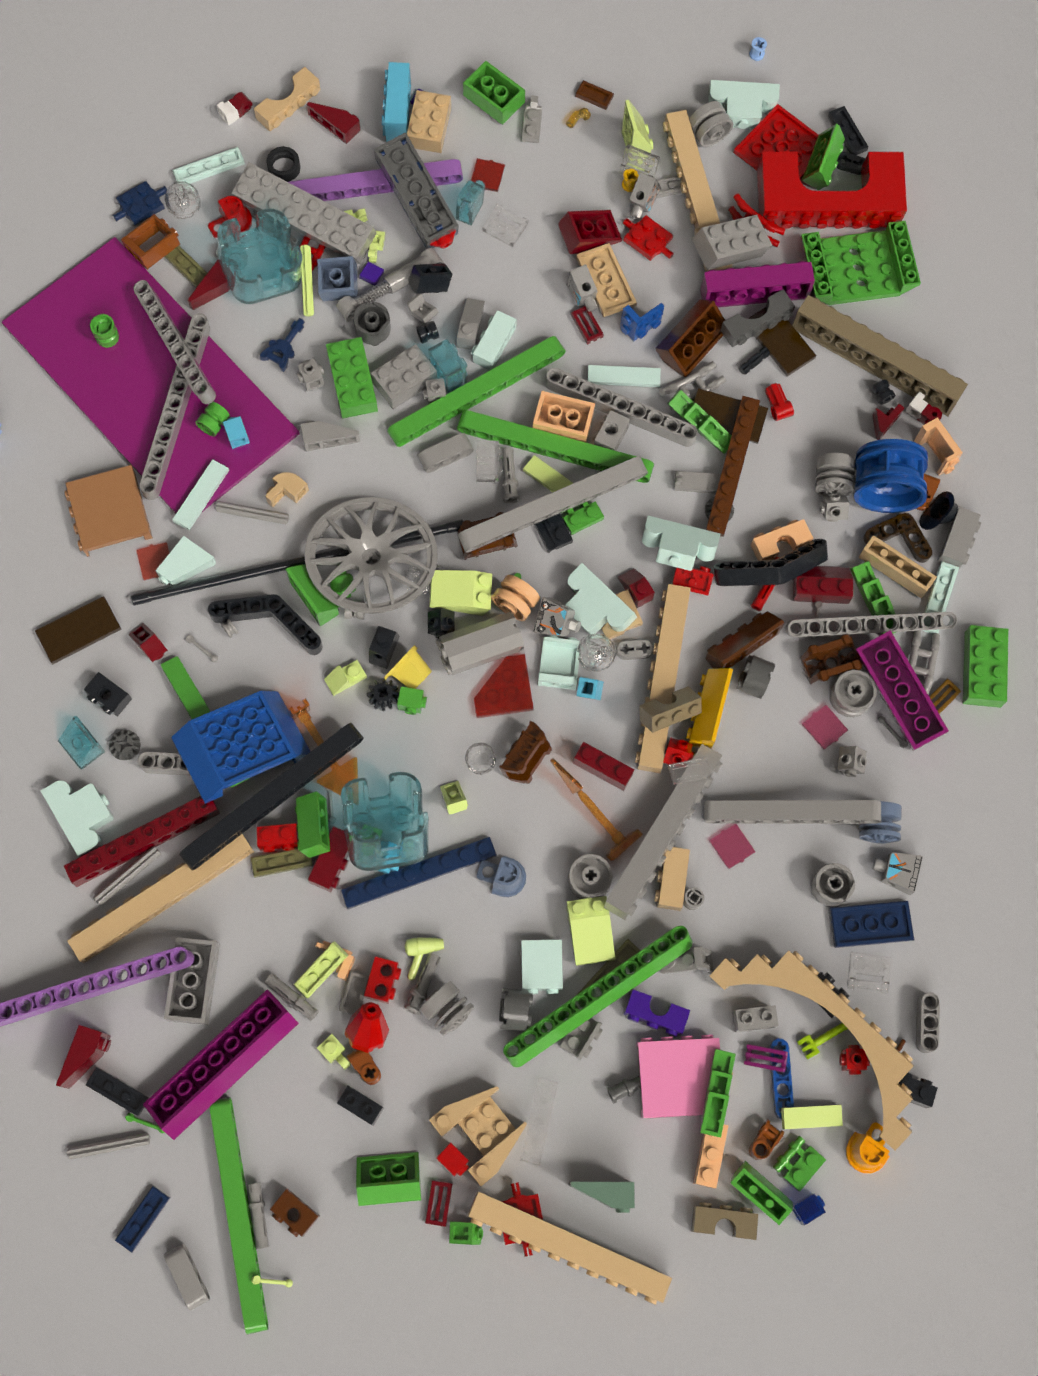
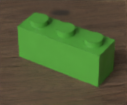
M317 791L296 798L295 811L298 822L299 841L297 846L299 851L309 858L329 852L330 841L326 798Z
M744 1161L732 1175L730 1183L778 1225L793 1211V1202L748 1162Z

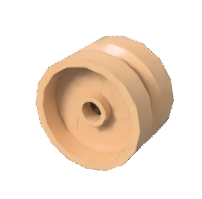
M506 575L501 582L502 588H497L492 594L491 599L504 613L511 611L516 620L525 621L531 612L530 608H534L537 605L540 596L533 587L522 579L513 575Z

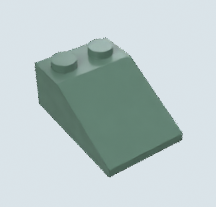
M569 1182L570 1187L610 1208H616L617 1213H630V1208H635L634 1182Z

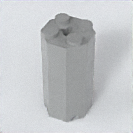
M510 611L440 636L436 640L439 651H441L442 656L440 657L448 675L452 674L453 676L523 651L524 642L519 627L517 628L516 624H513L517 621L512 612Z

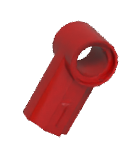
M774 383L765 388V393L771 405V414L775 421L794 415L792 403L786 399L780 384Z

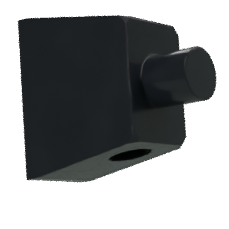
M378 626L369 648L370 664L385 669L388 668L400 637L396 631Z

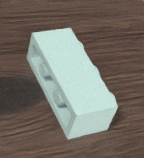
M497 310L496 314L490 317L487 330L482 331L479 344H475L472 349L473 363L488 370L494 369L516 329L517 319Z

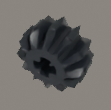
M382 678V683L380 684L375 680V686L370 685L369 690L371 692L367 693V697L370 698L369 704H374V709L376 710L380 706L382 711H385L386 706L392 710L393 706L391 703H398L396 699L399 697V692H396L398 686H392V680L386 683L385 679ZM384 692L387 693V697H385V696H383L384 698L380 697V693H382V694H384Z

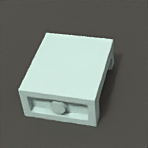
M548 635V637L543 638L538 686L576 690L582 641H578V639L573 637L561 639L554 635Z
M521 940L522 989L528 990L533 995L538 994V991H546V994H558V991L563 989L562 940Z

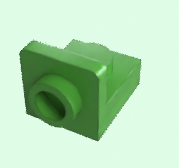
M450 1221V1244H481L483 1238L482 1227L471 1222Z

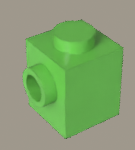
M401 686L397 703L398 710L405 711L406 714L410 715L421 714L422 708H425L427 703V697H424V690Z

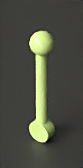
M258 1275L253 1276L251 1279L254 1285L269 1283L285 1285L288 1288L293 1285L291 1279L286 1281L264 1279Z

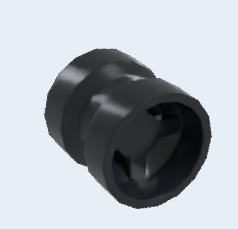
M434 321L428 322L425 326H416L417 334L422 344L428 342L429 339L435 340L439 338Z
M886 379L877 382L871 387L873 394L877 395V401L880 405L890 402L896 396L894 391L890 390V385Z

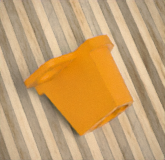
M877 1122L871 1124L866 1134L854 1131L846 1146V1157L849 1164L861 1173L879 1171L890 1157L888 1155L890 1151L883 1147L886 1142L883 1139L875 1141L872 1138L873 1130H883V1126Z

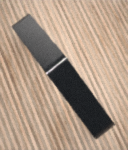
M814 539L776 560L716 563L714 565L715 583L718 586L785 584L828 560L827 541L825 539Z
M276 594L214 601L208 606L209 615L216 623H226L228 619L234 622L273 617L310 655H318L322 651L323 646L319 635ZM273 603H279V606L276 608L270 607ZM254 605H260L258 610H251ZM236 607L241 608L237 613L232 612ZM285 616H292V619L289 621L283 620ZM300 628L305 629L304 633L302 634L296 633V631ZM308 638L310 639V641H311L313 644L316 643L317 645H316V646H314V645H311V646H310V643H309Z

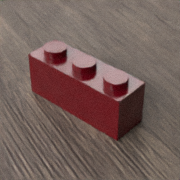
M585 742L582 743L573 761V764L622 791L627 787L635 769Z
M334 826L329 834L330 851L319 855L308 878L310 884L330 893L333 888L336 889L341 879L339 878L341 870L345 871L349 863L347 858L350 852L353 853L356 849L355 835Z

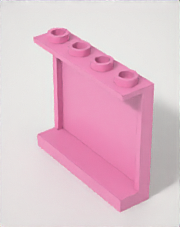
M701 1035V1039H693V1036H681V1040H673V1037H661V1041H653V1038H641V1042L636 1043V1047H638L642 1102L641 1119L703 1115L715 1049L720 1050L719 1038H714L713 1035Z

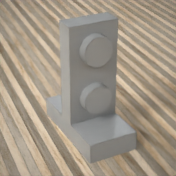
M694 947L693 950L686 951L663 967L661 974L696 970L713 971L712 951L704 947Z

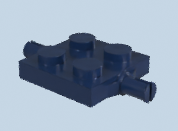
M144 181L116 197V200L121 206V211L113 215L114 219L117 222L126 217L135 226L164 210L165 207L160 197L168 193L167 188L164 186L155 191L147 181Z

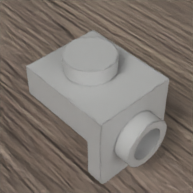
M421 293L416 294L407 302L412 316L425 324L438 314L437 308L427 303Z
M443 378L426 380V389H423L424 400H428V405L436 401L435 398L446 396Z

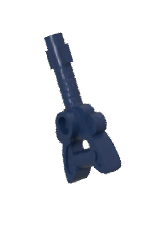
M301 318L294 321L291 325L292 329L284 340H270L269 347L261 352L260 360L268 361L270 359L279 364L280 370L285 372L289 359L295 356L290 343L298 332L301 333L305 321ZM274 352L280 353L283 357L277 356Z

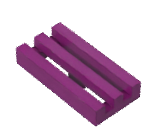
M747 1044L744 1065L785 1072L788 1052ZM752 1049L783 1056L782 1059L752 1054ZM751 1058L781 1063V1067L750 1061Z

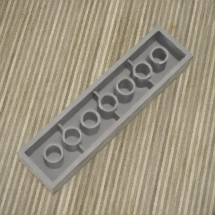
M250 162L246 165L232 191V195L238 197L243 204L344 257L353 256L355 262L359 265L376 235V231L371 225Z

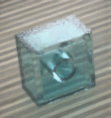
M445 339L429 348L428 354L429 361L437 370V378L444 379L445 390L447 393H450L467 383L466 376L468 374L466 368L468 366L464 358L458 356L456 346L453 343L450 344L448 339Z

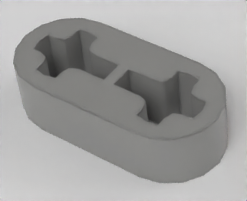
M647 640L623 641L618 645L616 653L622 660L646 659L651 656L653 646ZM642 646H645V648L649 650H647L646 653H643L642 650L637 649H641ZM623 647H626L627 650L633 651H628V654L625 655L624 652L621 650L623 649Z

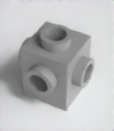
M315 359L305 360L298 365L299 372L296 374L300 384L304 383L307 392L324 386L322 376L324 371L321 364L317 365Z
M832 493L829 496H823V502L820 503V513L823 514L825 520L830 522L848 520L849 501L846 495Z
M857 746L839 747L837 770L845 773V776L848 777L865 774L867 751Z

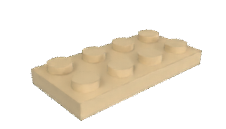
M609 243L576 254L579 265L583 266L586 264L597 288L595 300L603 317L623 311V308L627 305L631 308L637 305V301Z

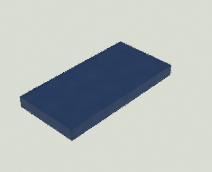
M908 901L829 909L835 948L914 941Z

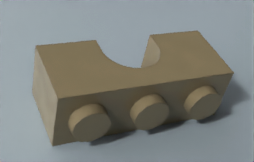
M687 686L672 692V704H662L654 699L639 705L640 722L653 733L702 713L701 697Z
M699 1202V1206L693 1207L691 1232L715 1235L717 1222L721 1219H727L733 1226V1237L757 1239L758 1214L753 1213V1209L741 1207L740 1212L732 1211V1206L720 1205V1209L711 1208L712 1204Z

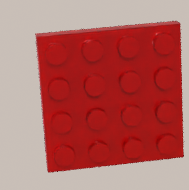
M777 104L735 147L733 153L757 171L762 152H798L799 179L801 180L819 134Z

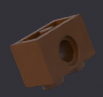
M286 1189L270 1208L273 1212L271 1216L279 1223L284 1221L289 1226L287 1230L295 1237H298V1235L301 1237L305 1236L320 1217L319 1214L289 1189ZM292 1208H296L299 1211V1217L295 1221H292L288 1216Z

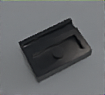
M560 513L534 524L548 553L573 543V539Z

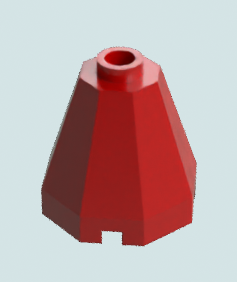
M372 1002L363 1004L350 1017L345 1029L346 1038L348 1037L350 1046L366 1053L372 1052L377 1047L378 1049L383 1048L389 1033V1028L378 1004Z

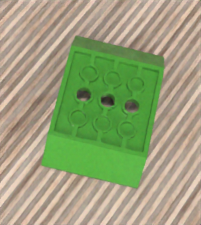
M906 221L890 222L884 231L822 239L819 232L801 234L806 260L812 263L815 279L813 285L814 296L827 305L897 297L921 284ZM854 249L858 252V254L853 255L849 252V250ZM859 265L862 270H855L853 266ZM857 281H863L865 286H859Z

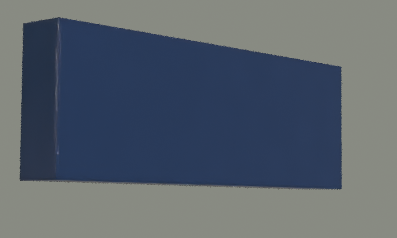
M152 1186L115 1241L131 1253L134 1252L170 1200V1197L155 1186Z

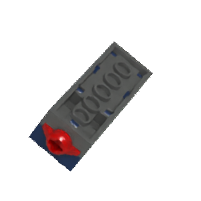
M405 132L375 148V160L425 248L438 247L444 249L453 243L454 236L458 234L459 225L407 133Z

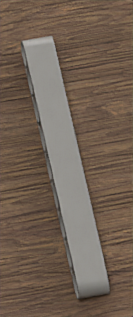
M138 281L134 286V292L192 391L202 403H212L216 398V393L157 293L147 281Z
M552 368L547 372L546 386L553 392L566 397L595 403V409L609 414L610 410L629 418L630 424L682 446L690 447L695 443L697 429L692 424L560 369ZM551 378H557L558 380L552 381ZM568 385H573V386H575V387H574V388H569V387H567V386H568ZM584 392H590L591 395H585ZM601 399H607L608 401L602 402ZM617 406H623L625 408L619 409L617 408ZM634 413H640L641 416H636ZM651 420H657L658 423H652ZM667 427H673L675 430H669ZM684 434H690L692 437H686Z
M952 612L796 619L789 620L786 623L785 632L792 637L882 633L890 630L891 632L940 630L955 627L957 617ZM945 615L950 619L947 626L943 624V617ZM926 616L931 619V624L928 627L923 622ZM907 617L912 620V625L909 628L904 623ZM888 618L893 620V626L890 629L885 624ZM869 619L874 621V627L871 630L866 625ZM850 620H853L856 624L852 631L847 626ZM831 621H834L837 625L836 630L833 632L828 627ZM812 622L818 625V629L814 633L809 628ZM793 623L799 626V630L795 634L790 630Z
M705 801L704 822L712 824L881 823V801Z

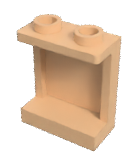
M938 417L923 425L914 440L919 445L927 442L942 463L937 471L938 476L943 473L947 475L952 472L963 453Z

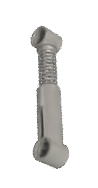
M428 248L421 253L419 258L384 277L383 282L378 283L375 287L367 289V291L354 298L351 296L343 297L337 302L336 307L347 322L353 321L354 312L361 304H370L376 301V299L379 300V297H384V294H393L409 285L413 265L441 264L444 262L434 248Z

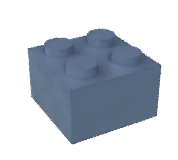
M353 256L317 259L318 293L322 301H335L345 296L353 298L358 296L357 264Z

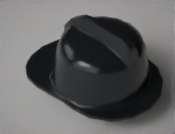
M946 491L940 493L920 517L919 524L922 529L931 530L939 524L949 523L955 518L958 505L955 503L954 495Z

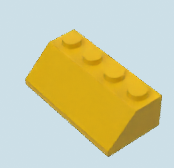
M731 668L708 669L706 675L702 674L700 685L703 686L702 691L697 693L701 697L702 713L691 717V721H694L692 728H688L686 739H689L688 743L693 744V747L700 748L701 744L711 749L715 743L733 672Z

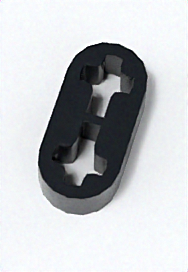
M841 152L837 159L838 164L836 168L861 175L862 169L858 168V164L863 165L865 158Z

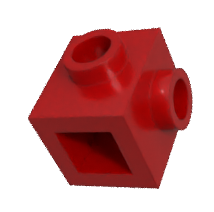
M670 737L663 763L669 764L674 768L685 769L687 763H690L694 756V752H691L693 744L688 743L686 740Z
M848 1045V1048L841 1050L839 1063L842 1066V1071H849L850 1075H861V1071L867 1070V1066H870V1061L864 1049H860V1045ZM855 1055L858 1056V1063L853 1059Z

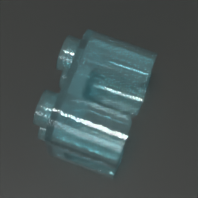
M264 209L256 213V227L252 230L240 233V225L237 218L223 222L218 229L219 263L233 296L241 303L255 304L295 291L301 283L302 252L299 246H291V227L287 217L279 210Z
M406 772L391 773L389 775V793L386 796L369 797L366 778L353 779L344 785L341 791L343 828L349 858L356 868L363 871H374L415 864L426 857L429 850V817L427 811H422V788L419 780L414 775Z

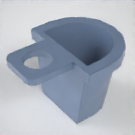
M503 856L499 865L488 861L480 863L477 878L493 884L491 894L509 898L516 896L523 890L526 884V872L520 862ZM491 867L494 870V874L491 877H485L482 873L483 868Z

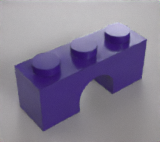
M634 989L631 991L624 1015L628 1016V1020L636 1023L639 1020L646 1022L647 1027L658 1030V1027L665 1029L666 1034L677 1037V1034H683L690 1013L689 1009L671 1003L667 1013L658 1016L650 1009L652 996Z

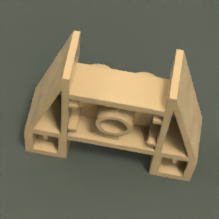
M497 1086L447 1105L429 1119L442 1137L459 1124L484 1157L469 1168L468 1171L480 1186H483L498 1173L527 1125L524 1122L515 1129L496 1105L491 1096L499 1090Z

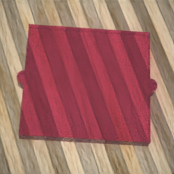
M827 705L818 712H813L812 716L802 724L824 750L833 742H838V738L848 731Z
M734 824L725 831L722 830L719 835L710 840V843L728 870L740 862L743 863L744 859L755 853V850L737 824Z

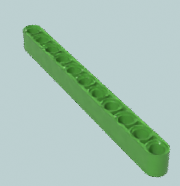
M556 336L549 337L448 393L445 397L439 398L394 423L387 429V432L396 446L401 447L461 414L463 410L472 408L558 360L565 354L566 350Z
M469 410L462 411L457 426L459 432L598 471H604L637 457ZM641 458L648 474L636 481L648 483L654 463Z
M684 926L674 927L508 1042L503 1048V1053L513 1067L523 1066L692 947L693 941L687 928Z
M231 1097L215 1101L210 1106V1114L246 1334H252L268 1330V1318L262 1283L254 1285L251 1281L253 1276L258 1275L261 1278L255 1249L250 1208L248 1207V1195Z

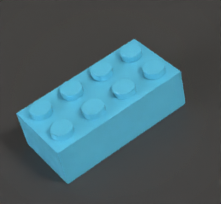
M389 62L388 69H385L386 84H384L385 100L383 99L384 115H382V126L386 142L408 131L411 95L410 63Z

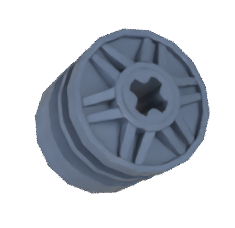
M881 801V823L860 824L859 829L862 831L859 832V838L863 841L879 844L900 841L901 834L899 831H901V826L893 822L902 819V806L897 803Z

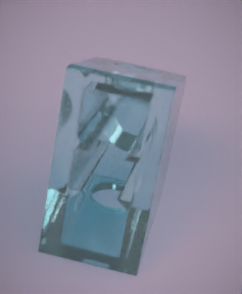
M468 181L457 196L456 220L472 226L484 201L485 184L482 181Z

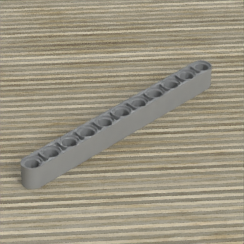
M202 313L195 314L192 317L185 338L186 344L199 365L210 333L208 319ZM178 365L176 366L140 481V489L148 500H154L160 494L192 391ZM174 420L173 423L167 424V422ZM164 437H169L167 440L162 441ZM160 453L164 454L162 457H157ZM154 470H159L156 474H151ZM148 487H154L151 491H146Z
M634 457L460 532L458 537L465 552H471L646 476L648 471L641 457Z

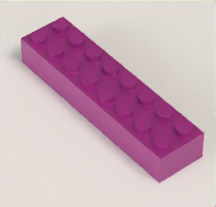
M267 989L143 1104L161 1130L175 1140L299 1023Z

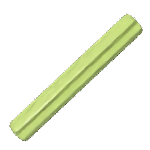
M309 245L300 246L303 314L310 317L314 315L311 247Z

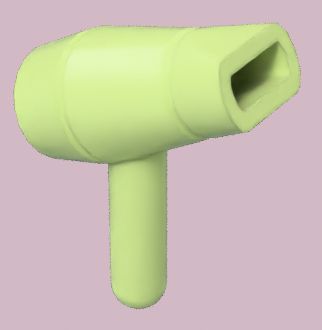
M417 937L406 940L405 952L408 956H414L408 973L409 980L415 979L424 954L444 949L442 938Z

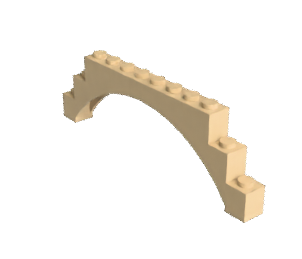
M788 950L774 967L771 966L773 962L767 956L757 954L742 971L739 969L741 965L736 960L725 958L710 975L724 990L729 986L742 984H761L790 990L826 1008L851 1031L864 1049L878 1080L883 1107V1130L879 1136L896 1151L912 1133L910 1129L912 1125L904 1117L899 1119L897 1116L913 1100L911 1096L912 1091L905 1084L901 1086L898 1084L914 1066L911 1062L913 1058L905 1051L901 1053L895 1048L897 1043L889 1036L885 1039L880 1034L881 1029L873 1021L869 1024L864 1019L866 1015L859 1008L853 1009L848 1004L850 1000L842 993L838 995L834 992L833 988L835 986L827 979L821 980L817 976L819 972L811 964L807 967L802 962L804 958L797 951L792 953Z

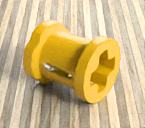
M627 169L623 173L622 188L627 192H633L639 177L635 169Z

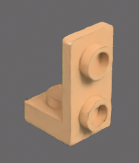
M326 941L322 943L317 942L315 946L325 951L331 943ZM342 948L349 956L338 966L336 973H338L337 977L346 981L354 964L355 957L351 956V951Z

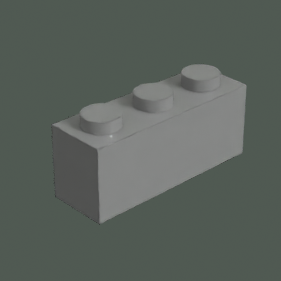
M962 507L958 508L938 562L943 561L957 566L959 569L963 564L966 565L970 554H967L968 549L973 547L976 539L973 538L975 532H978L981 526V522H979L980 514Z

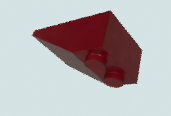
M611 210L568 211L558 223L569 254H579L608 243L613 245L622 241Z
M78 1025L56 1086L70 1089L109 1050L111 1040L109 1039L111 1036Z

